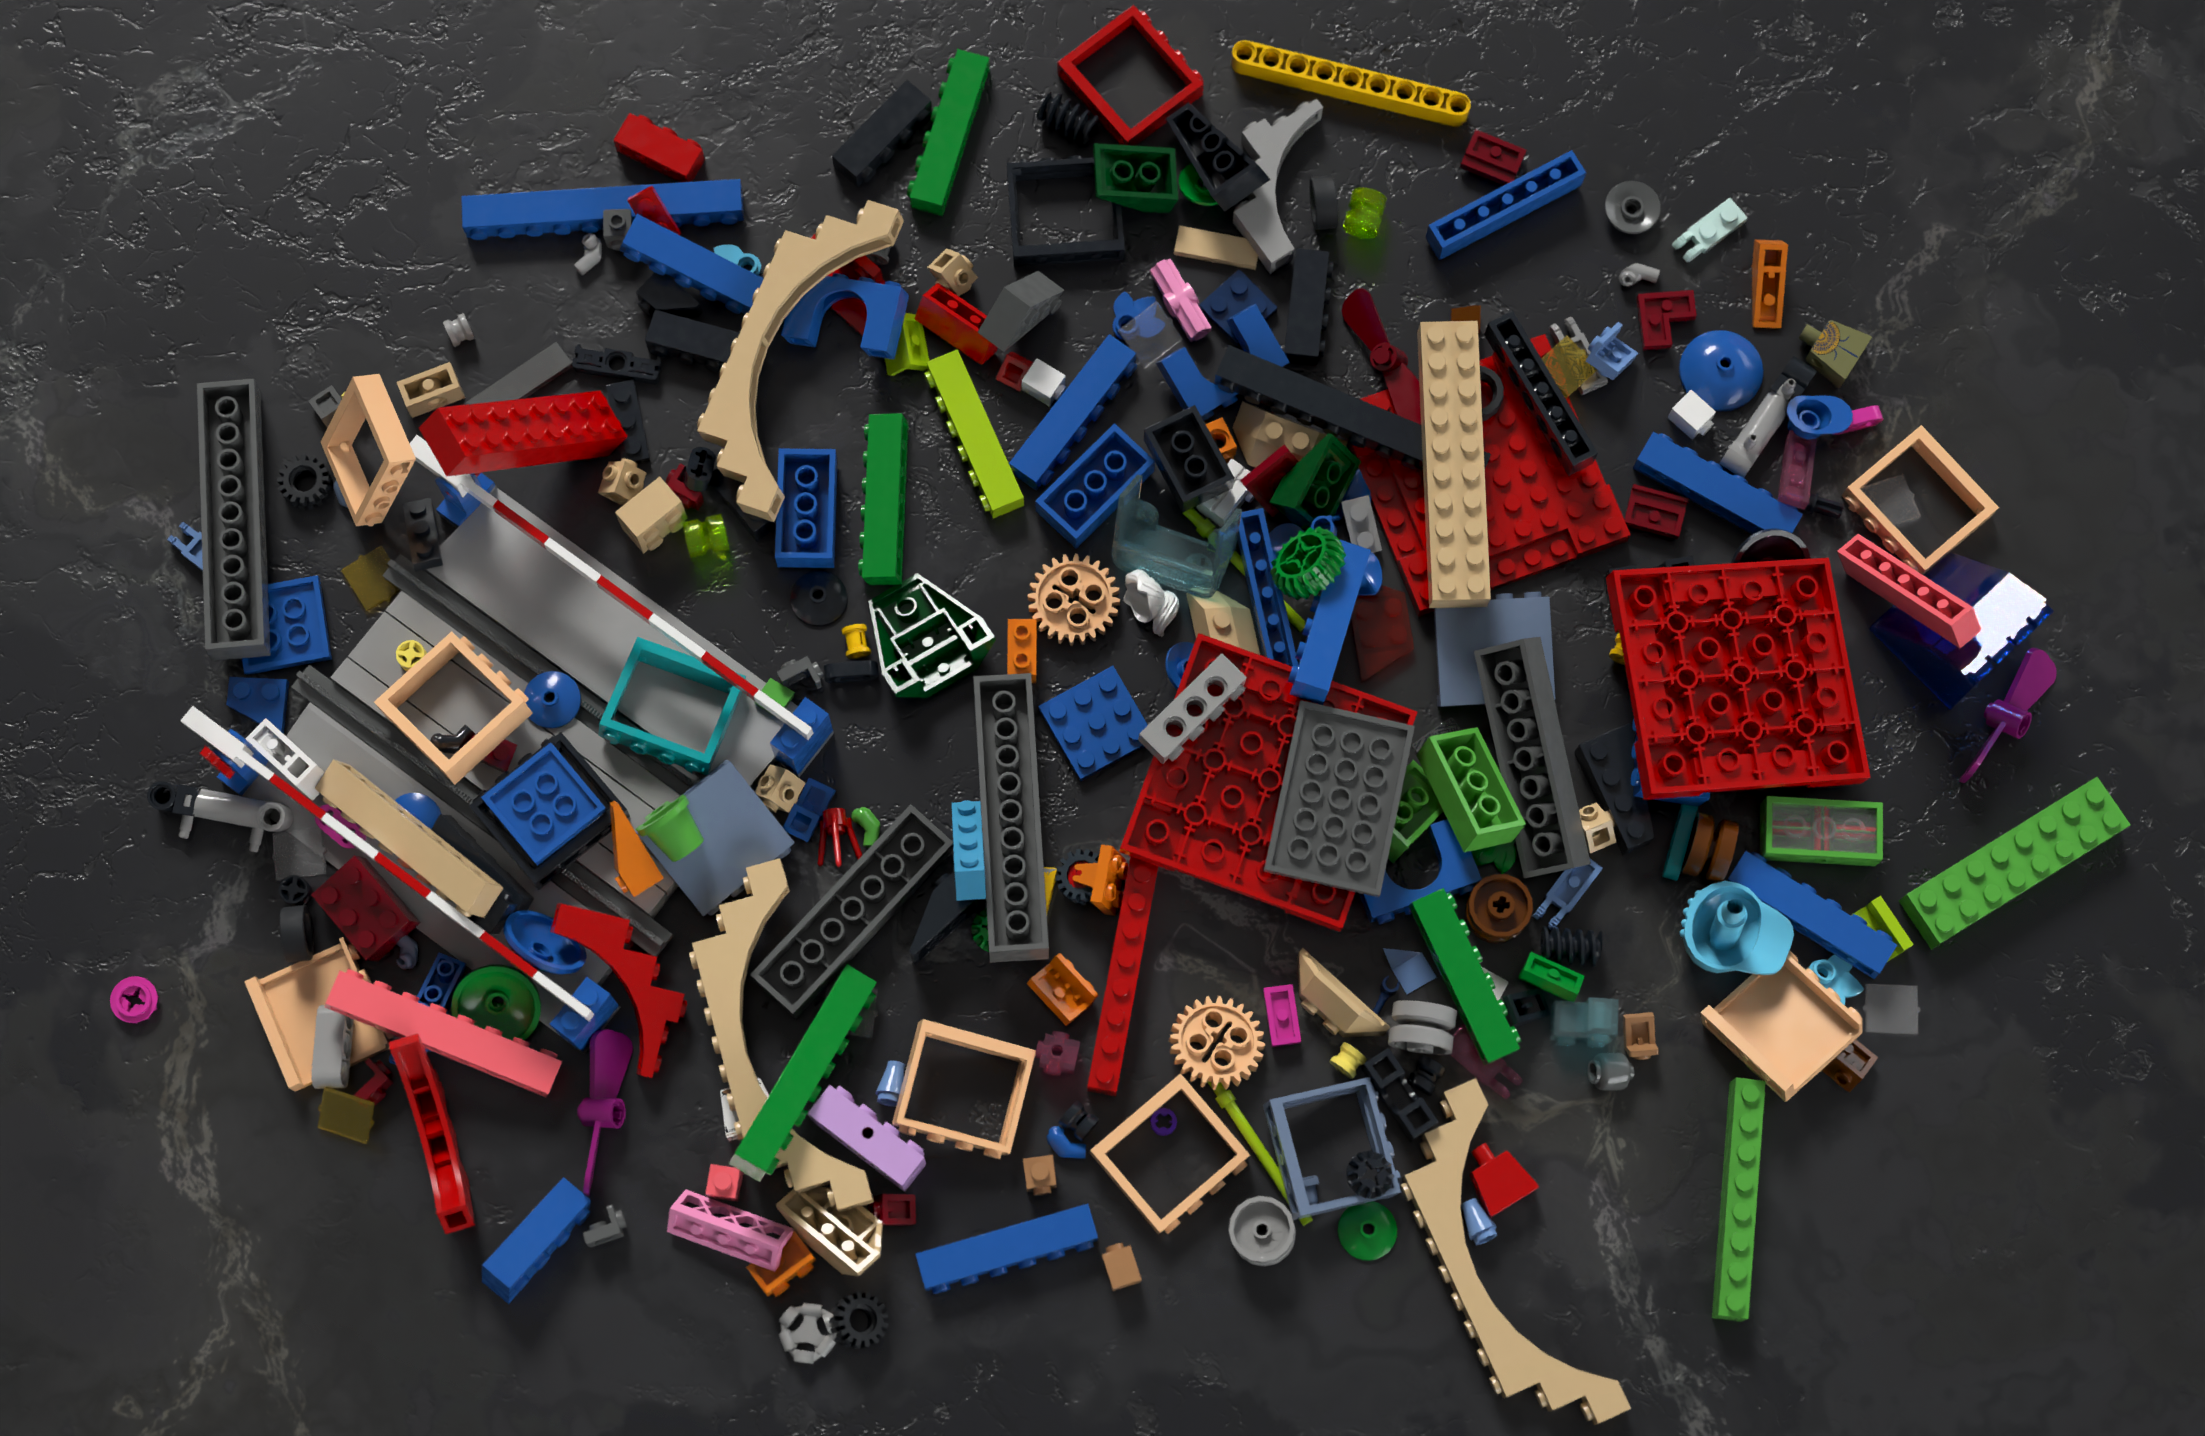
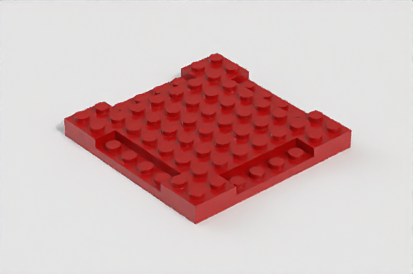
M1545 334L1530 339L1542 360L1546 359L1545 357L1548 355L1545 365H1547L1550 357L1556 360L1553 357V351ZM1493 352L1492 356L1479 360L1480 366L1493 370L1501 378L1504 387L1503 400L1497 413L1489 420L1482 421L1484 451L1491 454L1485 468L1490 591L1627 542L1631 534L1610 485H1606L1596 459L1592 465L1568 476L1495 352ZM1555 363V366L1552 368L1556 369L1558 363ZM1546 366V367H1547L1548 369H1550L1551 371H1553V372H1555V373H1557L1558 375H1560V376L1563 377V374H1562V373L1558 372L1557 370L1555 371V370L1549 368L1548 366ZM1553 378L1555 381L1560 383H1556L1558 387L1562 388L1565 383V379H1563L1561 383L1560 381ZM1480 380L1482 408H1485L1492 401L1493 392L1486 382ZM1388 389L1360 399L1397 415ZM1561 390L1564 391L1562 392V394L1564 395L1565 399L1567 400L1568 404L1570 405L1571 409L1576 415L1569 396H1567V391ZM1345 438L1348 441L1349 450L1361 461L1358 469L1361 471L1370 490L1371 504L1417 616L1433 612L1434 609L1429 608L1423 470L1418 468L1417 470L1408 469L1399 460L1392 457L1390 459L1382 458L1375 453V450L1368 447H1356L1349 443V439Z
M1829 558L1613 570L1606 577L1615 633H1620L1638 738L1634 746L1644 800L1699 796L1705 792L1807 785L1808 788L1862 784L1871 778Z
M1198 633L1175 698L1221 653L1247 677L1243 685L1246 689L1235 701L1230 698L1223 705L1225 710L1216 720L1212 721L1209 718L1202 725L1205 730L1194 741L1189 738L1182 745L1184 751L1174 761L1168 759L1162 764L1153 756L1119 852L1173 872L1176 870L1284 909L1286 913L1340 932L1344 926L1355 892L1264 872L1300 700L1310 703L1314 702L1290 695L1293 683L1288 682L1292 666ZM1331 681L1328 694L1323 703L1324 706L1408 725L1414 724L1417 711ZM1218 685L1207 687V691L1211 696L1218 697L1223 694L1222 689ZM1190 705L1186 708L1188 714L1193 717H1198L1202 714L1201 708L1197 705ZM1176 725L1166 727V732L1171 737H1178L1182 734L1181 729Z

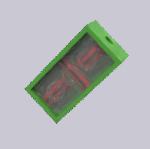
M1766 796L1760 803L1759 854L1769 861L1875 867L1883 860V803Z

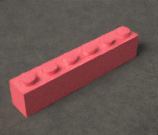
M1857 534L1837 551L1847 575L1957 647H1963L1982 631L1972 606L1863 536Z

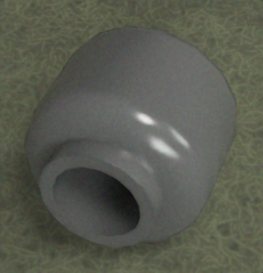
M1598 1053L1588 1065L1589 1081L1601 1091L1624 1090L1634 1077L1633 1064L1628 1061V1058L1623 1053Z

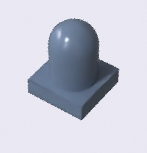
M1313 1175L1302 1178L1309 1205L1317 1204L1318 1196L1315 1184H1319L1318 1177Z

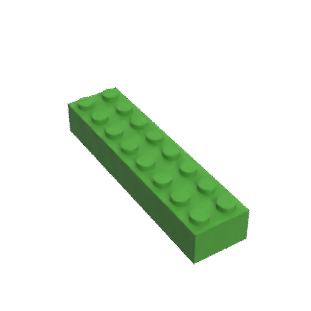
M2096 777L1909 892L1899 902L1932 950L2117 835L2131 824L2099 778Z

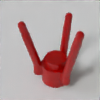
M831 808L822 812L823 821L819 822L818 866L823 865L827 832L829 836H833L834 856L837 867L842 865L839 835L844 834L845 829L847 830L855 855L859 859L862 856V852L852 828L851 818L846 817L845 809Z

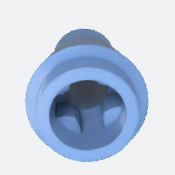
M888 1061L887 1068L876 1090L878 1103L892 1107L897 1106L904 1079V1063Z
M1476 1198L1461 1204L1470 1240H1474L1476 1245H1481L1497 1236L1495 1231L1497 1226L1479 1205Z

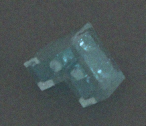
M1588 998L1585 1002L1554 1001L1551 1005L1550 1040H1558V1045L1574 1046L1576 1042H1587L1588 1047L1602 1048L1605 1047V1043L1609 1044L1618 1035V999Z

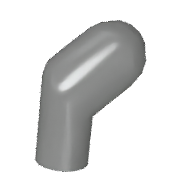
M592 233L586 234L583 237L584 257L574 264L575 269L582 276L600 262L602 258V243Z
M1634 263L1620 273L1619 281L1626 287L1632 286L1642 279L1656 283L1660 270Z

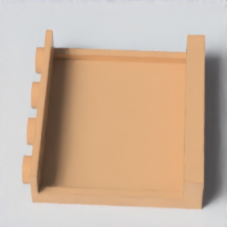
M343 937L339 939L340 944L313 955L311 960L297 962L260 980L257 977H253L244 981L288 1088L294 1092L312 1084L311 1074L317 1010L320 1005H325L339 971L345 973L347 969L356 971L364 975L363 980L371 983L365 969L360 970L356 961L361 958L358 950ZM354 1020L350 1067L390 1049L389 1042H391L390 1039L394 1038V1036Z
M1790 950L1784 965L1776 974H1752L1714 1009L1708 1005L1701 1012L1702 1024L1761 1080L1766 1081V1084L1785 1102L1863 1033L1862 1017L1854 1008H1847L1840 1002L1839 995L1833 989H1826L1821 985L1818 976L1811 969L1807 968L1805 970L1799 965L1797 957Z

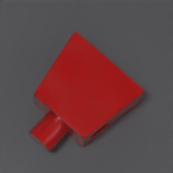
M1486 1143L1471 1151L1480 1167L1471 1172L1469 1176L1482 1208L1490 1218L1539 1188L1534 1179L1508 1151L1495 1157Z

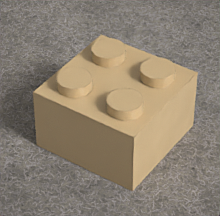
M660 476L615 512L624 532L643 553L647 550L652 551L663 542L662 538L670 532L675 533L680 530L687 519L682 501Z

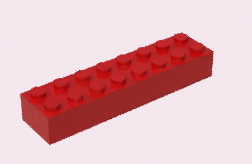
M601 391L439 407L419 427L446 477L609 456L627 438L620 421L616 418Z

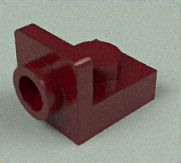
M881 1194L874 1196V1202L868 1206V1211L879 1219L883 1225H916L915 1195Z

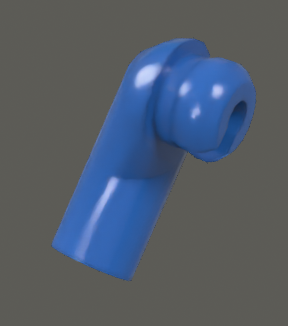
M1059 1126L1049 1129L1047 1141L1058 1156L1085 1159L1086 1144L1070 1143L1064 1135V1129Z

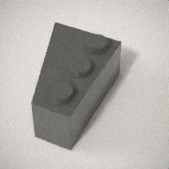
M1039 271L1007 285L1001 291L978 333L1005 352L1050 313L1054 314L1062 303L1060 297L1065 290Z

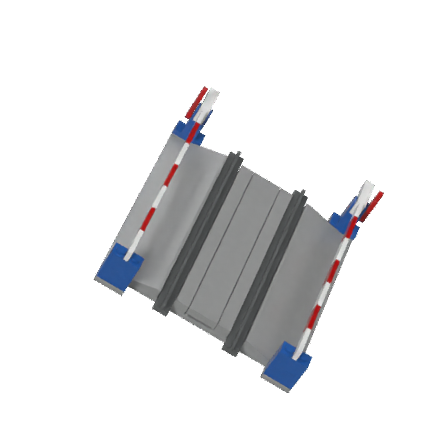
M416 435L410 442L416 458L415 461L437 476L435 482L445 498L436 510L440 517L457 528L440 546L443 566L415 572L412 562L401 554L395 561L390 560L387 563L389 568L382 576L401 590V592L348 655L349 658H346L330 677L334 682L311 665H308L303 673L299 671L296 674L298 679L291 688L310 703L286 737L324 772L334 759L354 767L393 800L407 793H421L433 799L440 808L442 815H451L534 898L527 911L542 913L554 918L557 903H562L629 919V926L633 927L629 944L624 943L623 949L629 950L635 943L648 954L657 957L671 940L673 934L653 919L679 886L648 847L643 843L664 879L635 897L629 891L623 893L615 880L619 875L614 866L612 831L538 890L469 807L472 800L479 796L477 793L482 790H489L496 784L495 780L504 772L479 762L454 785L374 703L376 699L406 673L396 659L398 646L407 640H414L419 642L428 653L452 631L459 639L465 636L475 647L473 652L477 656L481 653L485 655L493 664L491 670L495 673L500 670L511 681L509 687L513 691L519 688L524 693L527 685L534 677L548 671L561 672L571 677L577 684L581 694V705L577 715L568 724L553 729L538 726L528 717L505 738L517 744L508 771L510 773L519 766L518 762L523 756L528 753L534 754L539 750L541 743L546 738L549 740L553 735L556 736L562 732L627 808L630 817L627 819L635 832L637 827L646 822L644 818L667 801L672 803L706 776L696 771L690 773L685 767L674 763L665 764L658 760L657 757L649 754L635 753L630 747L622 744H610V740L598 736L599 723L637 637L695 657L743 692L709 772L724 760H729L753 791L769 765H774L775 762H778L798 778L803 774L834 734L829 714L806 697L799 706L790 701L786 708L782 707L761 691L766 685L763 680L506 495L484 474L480 472L446 477L427 442ZM458 653L397 709L430 741L431 737L436 733L455 735L464 725H467L476 735L511 702L467 659ZM638 661L613 720L704 753L729 694ZM737 673L742 674V675H745V676H746V680H745L744 678H742L740 675H738ZM547 694L545 701L552 702L555 699V694ZM754 702L758 703V704L761 705L763 708H761V707H759L758 705L754 704ZM194 706L181 719V722L214 747L211 751L205 746L200 754L212 767L220 772L217 778L240 796L288 806L293 813V822L286 831L338 870L354 855L367 858L420 921L416 928L455 958L465 962L466 966L471 970L485 965L499 964L513 967L528 976L536 986L541 999L539 1021L583 1054L590 1048V1038L593 1033L604 1029L621 1008L611 994L601 987L612 973L611 968L591 950L585 947L586 961L583 967L575 973L556 975L535 969L513 952L506 941L503 929L499 934L490 935L468 919L467 916L458 912L455 909L456 903L452 900L451 902L437 895V888L434 885L430 886L423 883L416 877L418 872L414 869L409 870L397 862L399 858L397 855L389 854L378 846L380 841L367 836L364 841L355 834L356 830H349L333 818L334 812H325L321 809L320 806L326 804L322 801L323 795L321 793L312 801L237 732L232 729L227 732ZM562 751L560 754L608 811L610 805ZM442 753L448 759L454 755V753ZM274 810L270 815V819L278 823L280 819L279 812ZM491 810L486 812L489 818L535 870L538 866ZM315 817L357 848L349 849L340 846L317 826Z

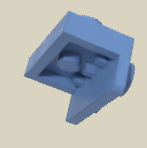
M1619 322L1612 328L1607 326L1600 337L1596 336L1588 347L1591 353L1586 359V362L1596 368L1599 374L1612 380L1624 371L1638 355V352L1616 338L1623 326Z

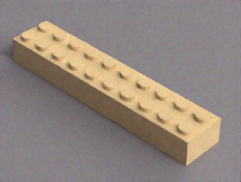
M1478 321L1420 322L1417 339L1429 608L1487 607L1491 595Z

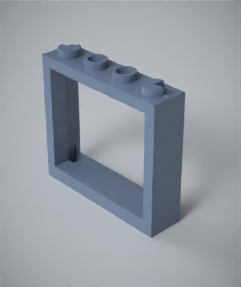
M1370 1077L1271 1099L1263 1104L1293 1220L1393 1197L1401 1192L1399 1182L1401 1176L1399 1171L1395 1170L1392 1161L1394 1158L1393 1146L1390 1141H1387L1384 1132L1386 1130V1120L1383 1113H1379L1377 1106L1378 1091L1375 1092ZM1356 1093L1371 1150L1384 1154L1387 1161L1392 1163L1391 1168L1394 1178L1391 1188L1378 1198L1368 1199L1359 1195H1353L1310 1206L1284 1109Z

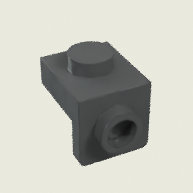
M630 209L603 211V236L607 248L620 251L622 242L632 224V212Z
M808 656L797 662L795 659L790 660L780 667L781 670L777 671L778 678L785 687H789L808 676L811 677L817 690L822 687L820 679L824 675L817 662L811 664Z

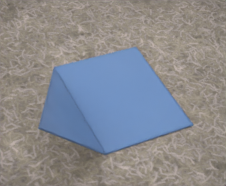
M1383 948L1390 967L1406 994L1437 978L1422 952Z

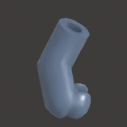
M406 935L397 942V945L400 947L397 964L401 969H411L418 961V944L409 935Z

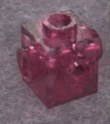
M1053 1031L1052 1035L1046 1034L1044 1041L1038 1040L1035 1058L1040 1059L1039 1067H1043L1044 1072L1051 1075L1061 1076V1072L1073 1074L1080 1041L1069 1039L1070 1035L1063 1032ZM1059 1051L1061 1055L1054 1056L1052 1052Z

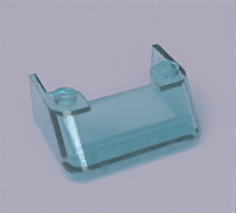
M1137 474L1119 496L1111 554L1113 563L1123 571L1131 573L1134 570L1141 569L1157 583L1200 598H1211L1219 589L1235 551L1242 510L1236 508L1221 528L1212 531L1208 542L1158 525L1159 514L1157 509L1151 503L1140 500L1143 476Z

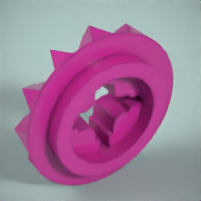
M132 976L121 980L114 987L110 997V1005L113 1013L120 1020L138 1024L140 1021L149 1019L153 1011L157 1010L156 1005L159 996L155 986L143 977ZM137 993H140L139 998L145 1004H135L133 1008H130L131 1002L124 996H136Z

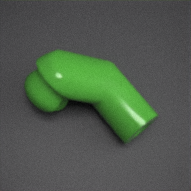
M866 807L856 808L851 815L852 821L864 828L863 846L870 848L879 838L880 822L870 809Z

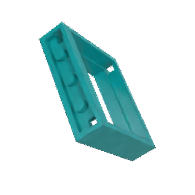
M637 637L599 723L598 736L610 740V744L616 745L619 743L630 747L635 753L655 756L665 764L674 763L685 767L690 773L696 771L707 775L743 692L695 657ZM638 661L729 694L704 753L613 720ZM737 673L738 675H740L742 678H744V679L746 680V676H745V675H742V674Z

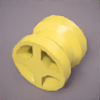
M407 640L398 646L396 659L402 669L407 672L427 652L419 642Z
M1343 1042L1340 1046L1341 1051L1337 1056H1333L1330 1059V1063L1342 1074L1353 1079L1356 1075V1069L1359 1065H1364L1367 1059L1356 1048Z

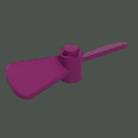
M2038 648L2029 649L2004 701L1998 699L1994 703H1989L1984 712L1986 725L1994 728V730L1967 767L1959 782L1965 783L1971 778L2001 732L2018 739L2022 738L2027 732L2032 719V714L2027 710L2046 692L2056 679V666L2045 651Z
M597 1030L590 1038V1097H586L580 1103L577 1112L578 1118L584 1126L594 1127L583 1194L589 1196L591 1192L601 1127L620 1128L624 1123L626 1115L625 1104L622 1099L617 1098L633 1052V1045L628 1036L612 1030Z

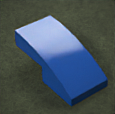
M808 778L797 803L793 805L783 829L809 842L823 818L822 812L827 810L836 790L813 778Z

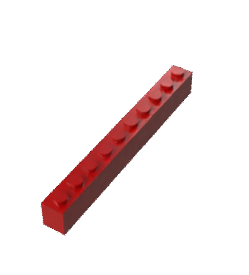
M1131 856L1087 1091L1110 1096H1116L1159 867Z

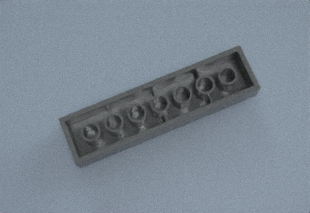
M1541 637L1520 639L1474 651L1500 772L1526 823L1515 838L1524 878L1591 864Z
M910 804L750 974L752 980L794 1019H797L954 851L953 841Z

